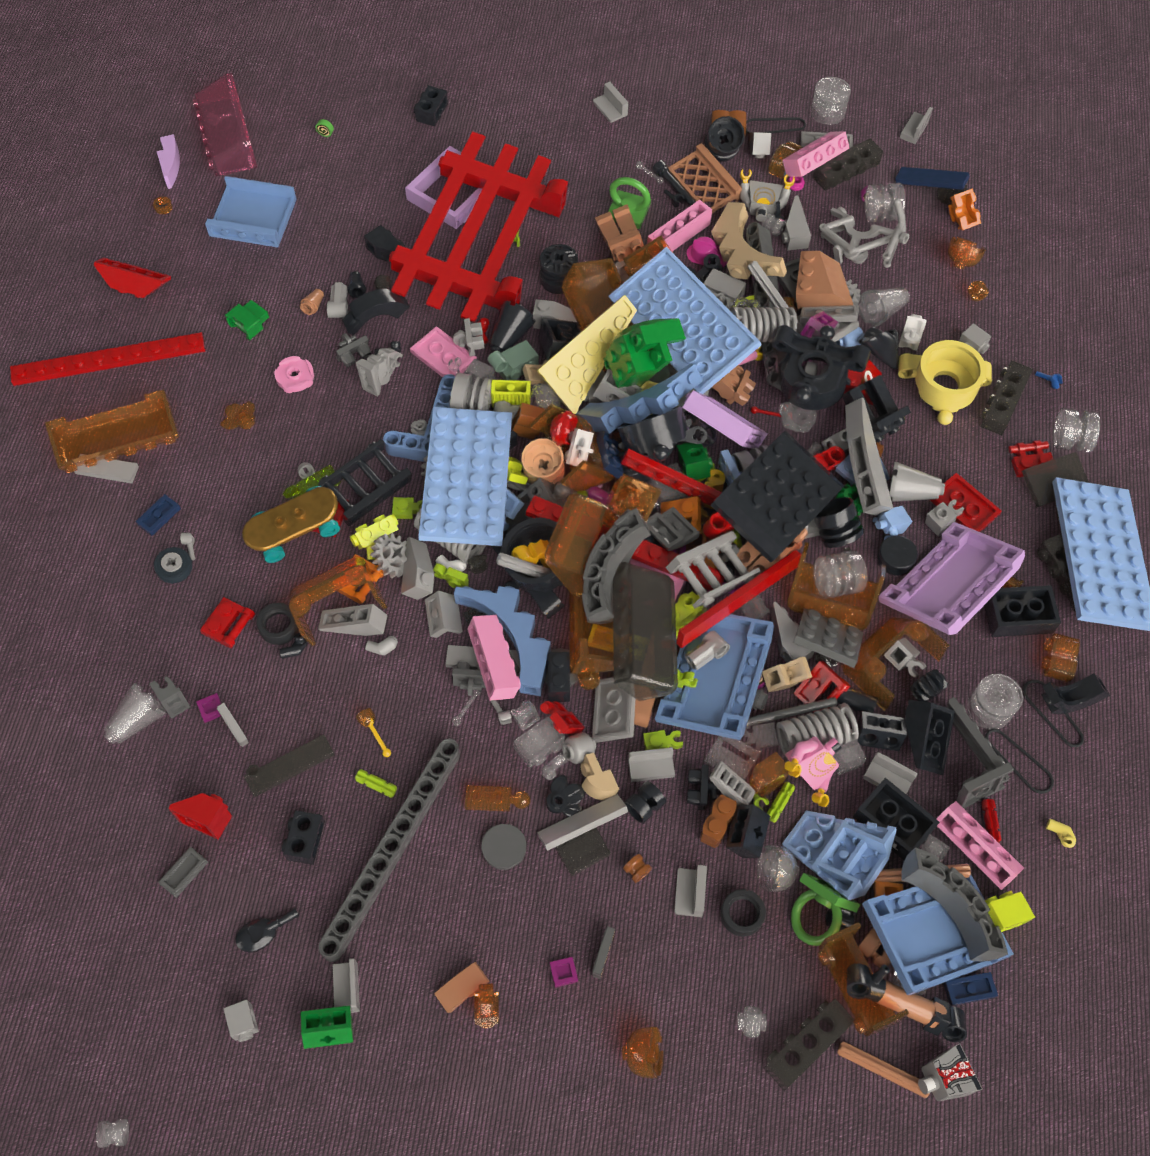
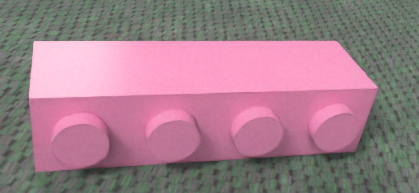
M698 200L651 233L647 239L646 251L653 257L665 247L673 252L710 225L712 209L701 200Z
M497 615L473 616L467 629L489 701L514 698L518 689H520V679L516 676L514 660L510 657L509 645L503 636V626L499 623Z

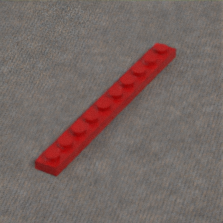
M202 332L14 365L10 366L11 382L16 386L206 352Z
M535 495L526 510V516L553 520L565 532L594 544L612 528L609 525ZM643 540L631 559L670 574L666 567L680 554L667 551L663 547ZM691 564L689 568L703 588L712 591L713 588L697 565ZM708 566L722 586L724 577L720 571ZM676 571L670 574L689 582L682 572Z

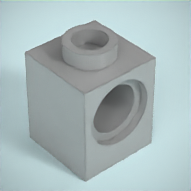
M248 1000L223 1008L230 1037L235 1041H247L253 1038V1034L259 1032L252 1004Z

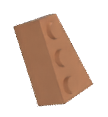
M801 251L796 288L798 309H802V307L853 305L840 263L821 251Z

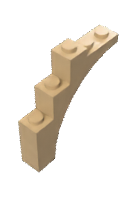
M728 202L711 232L715 244L720 246L719 250L723 261L728 262L727 267L730 276L737 279H748L751 272L747 266L753 261H757L767 276L784 277L787 270L782 257L769 256L758 252L743 239L744 226L748 219L745 204Z

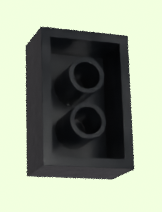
M1052 585L1000 588L984 605L991 637L1053 634L1061 624Z
M886 777L853 816L859 823L867 824V822L876 823L879 827H896L891 850L904 861L914 848L921 846L940 823Z

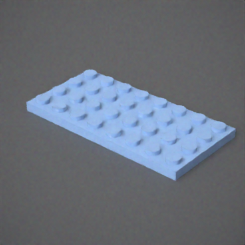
M667 247L608 296L615 303L623 295H626L637 310L631 320L633 325L653 319L679 318L686 339L683 342L667 344L672 357L670 364L677 372L689 364H695L703 381L693 389L702 394L761 346V342Z
M433 407L419 527L420 541L502 546L512 421L511 412Z
M1056 477L1052 483L1077 620L1150 631V586L1129 490Z

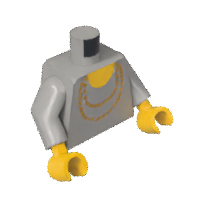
M742 169L740 178L743 180V183H741L740 199L745 204V207L748 208L749 214L756 215L757 221L763 222L766 220V217L772 218L776 212L777 201L780 202V210L787 205L791 192L789 189L795 183L794 176L792 182L789 183L786 181L788 174L785 175V188H783V185L751 180L748 183L752 172L749 169V176H744Z

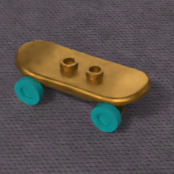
M315 486L308 489L306 493L270 510L256 513L243 527V540L251 549L264 551L263 556L266 562H278L285 557L284 549L280 545L316 528L319 529L322 537H331L340 531L338 522L333 520L338 506L337 496L329 488Z

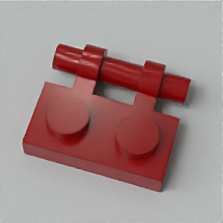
M1037 440L1028 444L1021 442L1008 447L1010 454H1017V457H1013L1011 460L1017 477L1055 473L1057 467L1051 452L1043 453L1042 449L1049 448L1048 441L1041 442ZM1033 451L1034 454L1026 455V452Z
M545 701L540 705V710L543 713L551 715L550 719L554 722L553 727L559 733L578 734L585 729L572 712H568L562 703L558 701Z

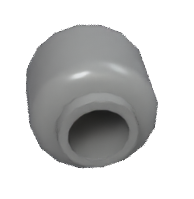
M584 732L569 736L565 739L562 746L563 755L574 764L582 763L586 754L593 752L595 754L596 742Z

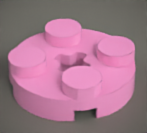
M297 356L288 357L279 363L280 366L277 370L275 369L276 382L286 393L298 392L313 385L314 371L308 360H302ZM292 372L298 374L297 376H291Z

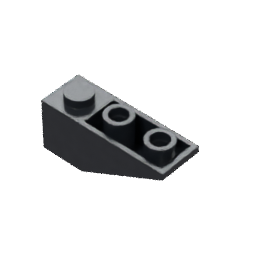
M382 225L364 236L366 249L377 259L389 262L391 252L395 251L398 245L405 247L401 240H397L392 232L388 229L386 230Z

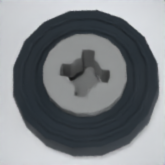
M177 547L161 551L154 561V570L159 579L171 584L185 580L193 568L192 559L189 554Z

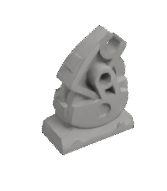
M391 348L379 349L378 354H372L367 360L361 359L357 361L356 366L363 390L378 397L381 392V385H385L390 381V376L395 367L400 366V362L397 359L399 357L402 358L403 354Z

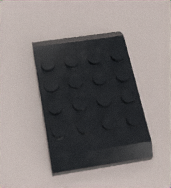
M785 430L717 497L711 506L772 563L836 496L844 485Z

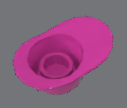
M709 237L695 239L693 244L687 249V257L693 263L704 265V258L709 254L718 255L722 267L728 263L722 259L719 250L720 246L716 245L714 240Z

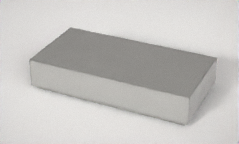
M222 703L217 706L218 712L239 745L242 747L247 745L249 742L226 705Z

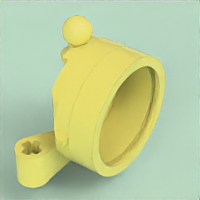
M944 340L930 345L923 355L909 353L900 355L898 375L904 379L915 378L920 397L926 403L933 406L935 411L940 412L937 416L938 422L942 425H948L953 420L951 412H957L958 409L968 406L975 399L980 387L988 386L992 383V365L984 361L982 356L973 347L959 341ZM939 375L951 376L956 380L958 389L945 388L937 384L933 379Z

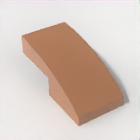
M474 962L434 994L446 1012L451 1013L468 997L474 996L490 981L479 965Z

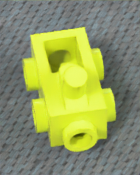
M383 514L373 519L374 524L368 527L365 523L355 529L357 533L350 536L354 547L358 546L359 550L366 548L367 560L375 559L370 554L374 552L371 546L375 544L374 541L384 534L389 535L399 530L397 527L398 521L394 514L386 518Z
M693 591L689 594L684 593L678 598L676 604L672 607L666 606L659 616L661 620L659 625L666 634L670 632L673 635V639L677 640L679 629L707 611V608L703 605L695 609L692 606L700 598L698 594L696 595Z

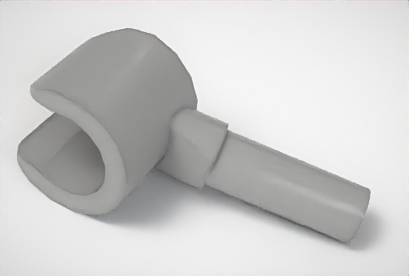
M181 533V544L187 545L190 558L195 560L193 550L194 537L191 533Z
M491 700L498 713L500 724L512 723L510 710L502 712L498 702Z

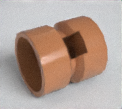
M873 927L857 950L867 958L872 957L873 963L879 968L883 964L889 966L891 963L885 950L881 955L876 952L882 943Z

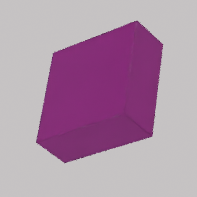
M217 693L196 701L205 723L221 717L217 706L222 703Z
M573 957L550 962L555 988L578 982Z

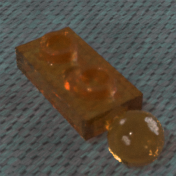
M467 785L465 809L510 812L511 804H514L519 809L528 807L530 796L525 791H518L511 795V787Z

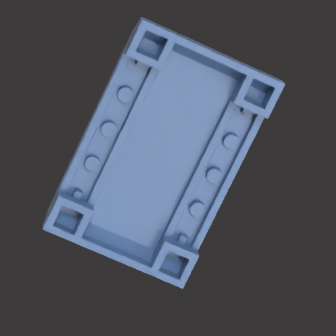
M730 614L686 646L680 648L674 668L679 669L681 673L687 671L694 672V678L698 679L695 688L683 685V688L667 687L664 699H661L655 716L656 722L741 740L745 733L771 644L774 628L773 622ZM713 630L716 631L730 645L729 651L719 659L713 658L700 669L693 670L685 659V654L701 644L702 639L707 633Z
M970 875V877L966 879L974 886V888L982 896L976 882L974 881L972 875ZM917 886L887 896L884 894L862 903L907 995L915 994L990 966L1013 955L1003 935L1008 955L991 961H971L964 938L952 917L938 901Z

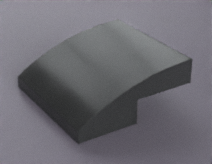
M674 507L661 515L657 512L644 520L649 527L651 535L667 551L683 547L699 538L700 532Z

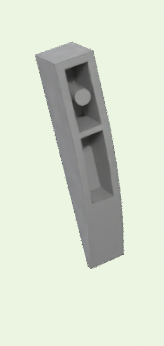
M860 398L845 405L849 454L863 513L879 515L893 509V504L865 400Z

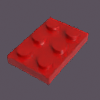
M957 473L944 483L943 496L939 495L938 499H929L936 506L942 502L948 506L950 501L956 499L957 502L953 508L958 510L963 507L964 510L960 516L956 517L955 522L978 532L985 529L1002 512V510Z

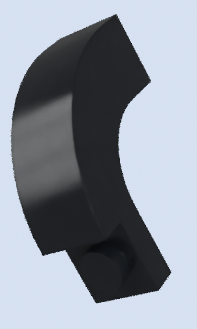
M378 289L365 293L349 304L351 311L342 321L348 333L354 335L371 318L379 315H390L398 319L410 305L405 297L391 292V289Z
M1095 673L1074 684L1058 687L1049 682L1042 686L1045 693L1041 694L1053 714H1066L1078 711L1110 696L1101 678Z

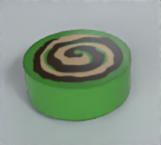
M324 119L319 120L315 126L316 131L325 137L331 136L334 131L333 125Z

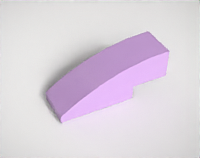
M174 134L160 137L163 150L157 151L168 189L172 188L180 165V155Z

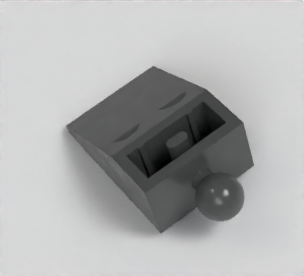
M539 478L517 496L525 504L513 520L506 517V523L509 524V528L505 533L508 534L518 523L531 519V517L526 516V510L534 495L565 507L562 499L569 496L570 486L564 482L554 486L553 483Z

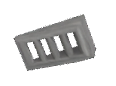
M722 761L717 763L709 777L710 780L724 796L736 801L737 805H749L755 790Z

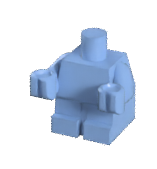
M903 506L894 507L873 518L877 529H883L885 534H890L885 536L884 540L888 537L904 533L913 522Z

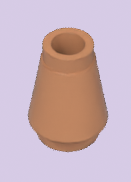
M315 289L302 299L300 305L302 312L307 315L315 314L324 297V293L320 289Z

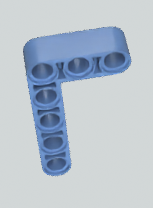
M448 374L442 377L433 407L450 408V397L455 375ZM433 408L424 436L399 431L385 433L383 440L386 453L394 457L425 462L423 458L428 456Z

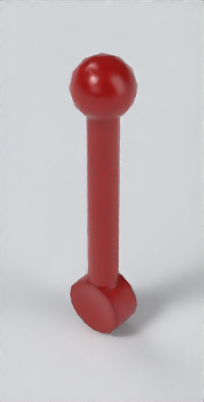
M756 406L751 408L753 414L762 413L782 417L785 421H788L791 416L788 412L782 414L758 409Z

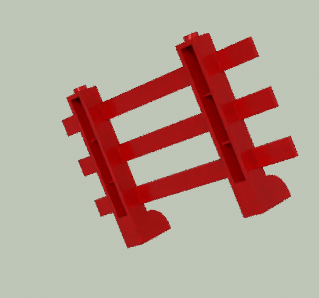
M472 131L461 154L447 150L445 155L440 157L438 163L440 175L448 177V180L412 250L398 245L395 251L391 252L389 262H391V270L399 273L391 292L405 297L415 278L434 285L426 301V305L433 308L441 309L449 291L467 297L469 300L461 314V318H470V321L475 323L483 304L500 310L504 301H511L510 305L513 306L516 303H520L523 279L513 276L505 277L501 282L495 279L529 208L531 207L560 217L566 204L568 181L553 179L548 182L547 186L541 184L551 164V159L538 155L527 179L508 172L518 152V148L506 143L494 167L476 161L475 158L485 140V136ZM465 183L476 188H482L447 261L444 262L427 256L462 184ZM496 195L514 201L515 204L481 275L465 270L461 266Z

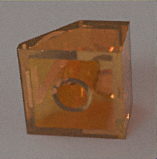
M622 474L614 483L607 498L606 511L621 516L627 509L633 510L637 508L644 521L647 522L662 489Z

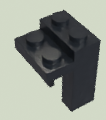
M881 375L853 388L842 396L846 405L864 398L876 442L885 439L883 435L886 433L892 435L900 430L899 426L905 424L904 420L906 418L904 416L911 413L908 405L900 409L897 408ZM864 389L866 390L879 415V417L877 418L874 417L864 395L861 392Z

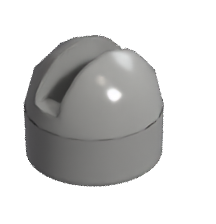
M304 462L299 465L298 474L302 479L308 480L314 476L315 471L310 463ZM306 467L309 472L305 473L303 468Z

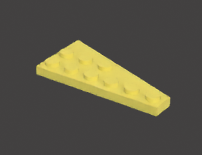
M626 295L618 299L536 370L566 408L575 415L604 367L603 358L606 356L605 351L609 349L616 335L627 328L637 311Z

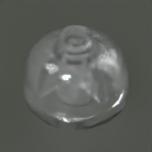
M766 845L764 847L766 848L765 853H761V857L758 858L757 878L760 879L762 877L763 884L760 885V888L767 892L785 891L793 885L799 875L797 861L793 853L786 848Z

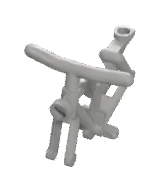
M899 198L894 199V206L898 216V223L895 229L874 224L870 226L869 231H856L853 228L855 220L852 215H848L843 207L832 208L831 215L839 219L827 224H820L819 227L820 231H822L821 238L834 245V259L841 264L843 262V254L847 259L854 260L859 253L888 243L882 256L884 267H890L898 243L906 244L909 240V234L906 233L905 213L901 200ZM846 230L847 234L852 237L850 244L836 233ZM879 234L887 235L859 246L861 239L874 238Z

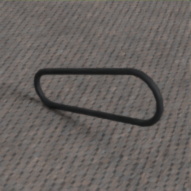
M798 117L752 118L746 121L747 124L750 121L800 120L804 124L801 128L765 132L771 134L800 131L806 127L805 120Z
M1039 680L1027 681L1022 689L1025 699L1068 746L1076 748L1081 746L1084 742V735L1068 713L1065 716L1081 737L1078 744L1069 743L1027 696L1026 688L1029 684L1039 683L1044 686L1045 683Z
M990 729L987 731L985 737L988 740L990 733H1000L1048 774L1051 781L1050 786L1046 790H1037L1014 768L1013 772L1032 791L1040 794L1051 791L1054 786V779L1052 774L1001 730ZM992 745L995 753L1000 755L1005 763H1008V760Z

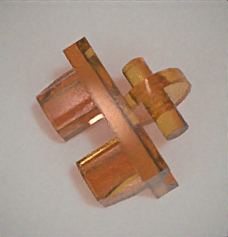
M480 984L479 994H475L474 1022L475 1025L487 1029L499 1024L498 993H493V984Z

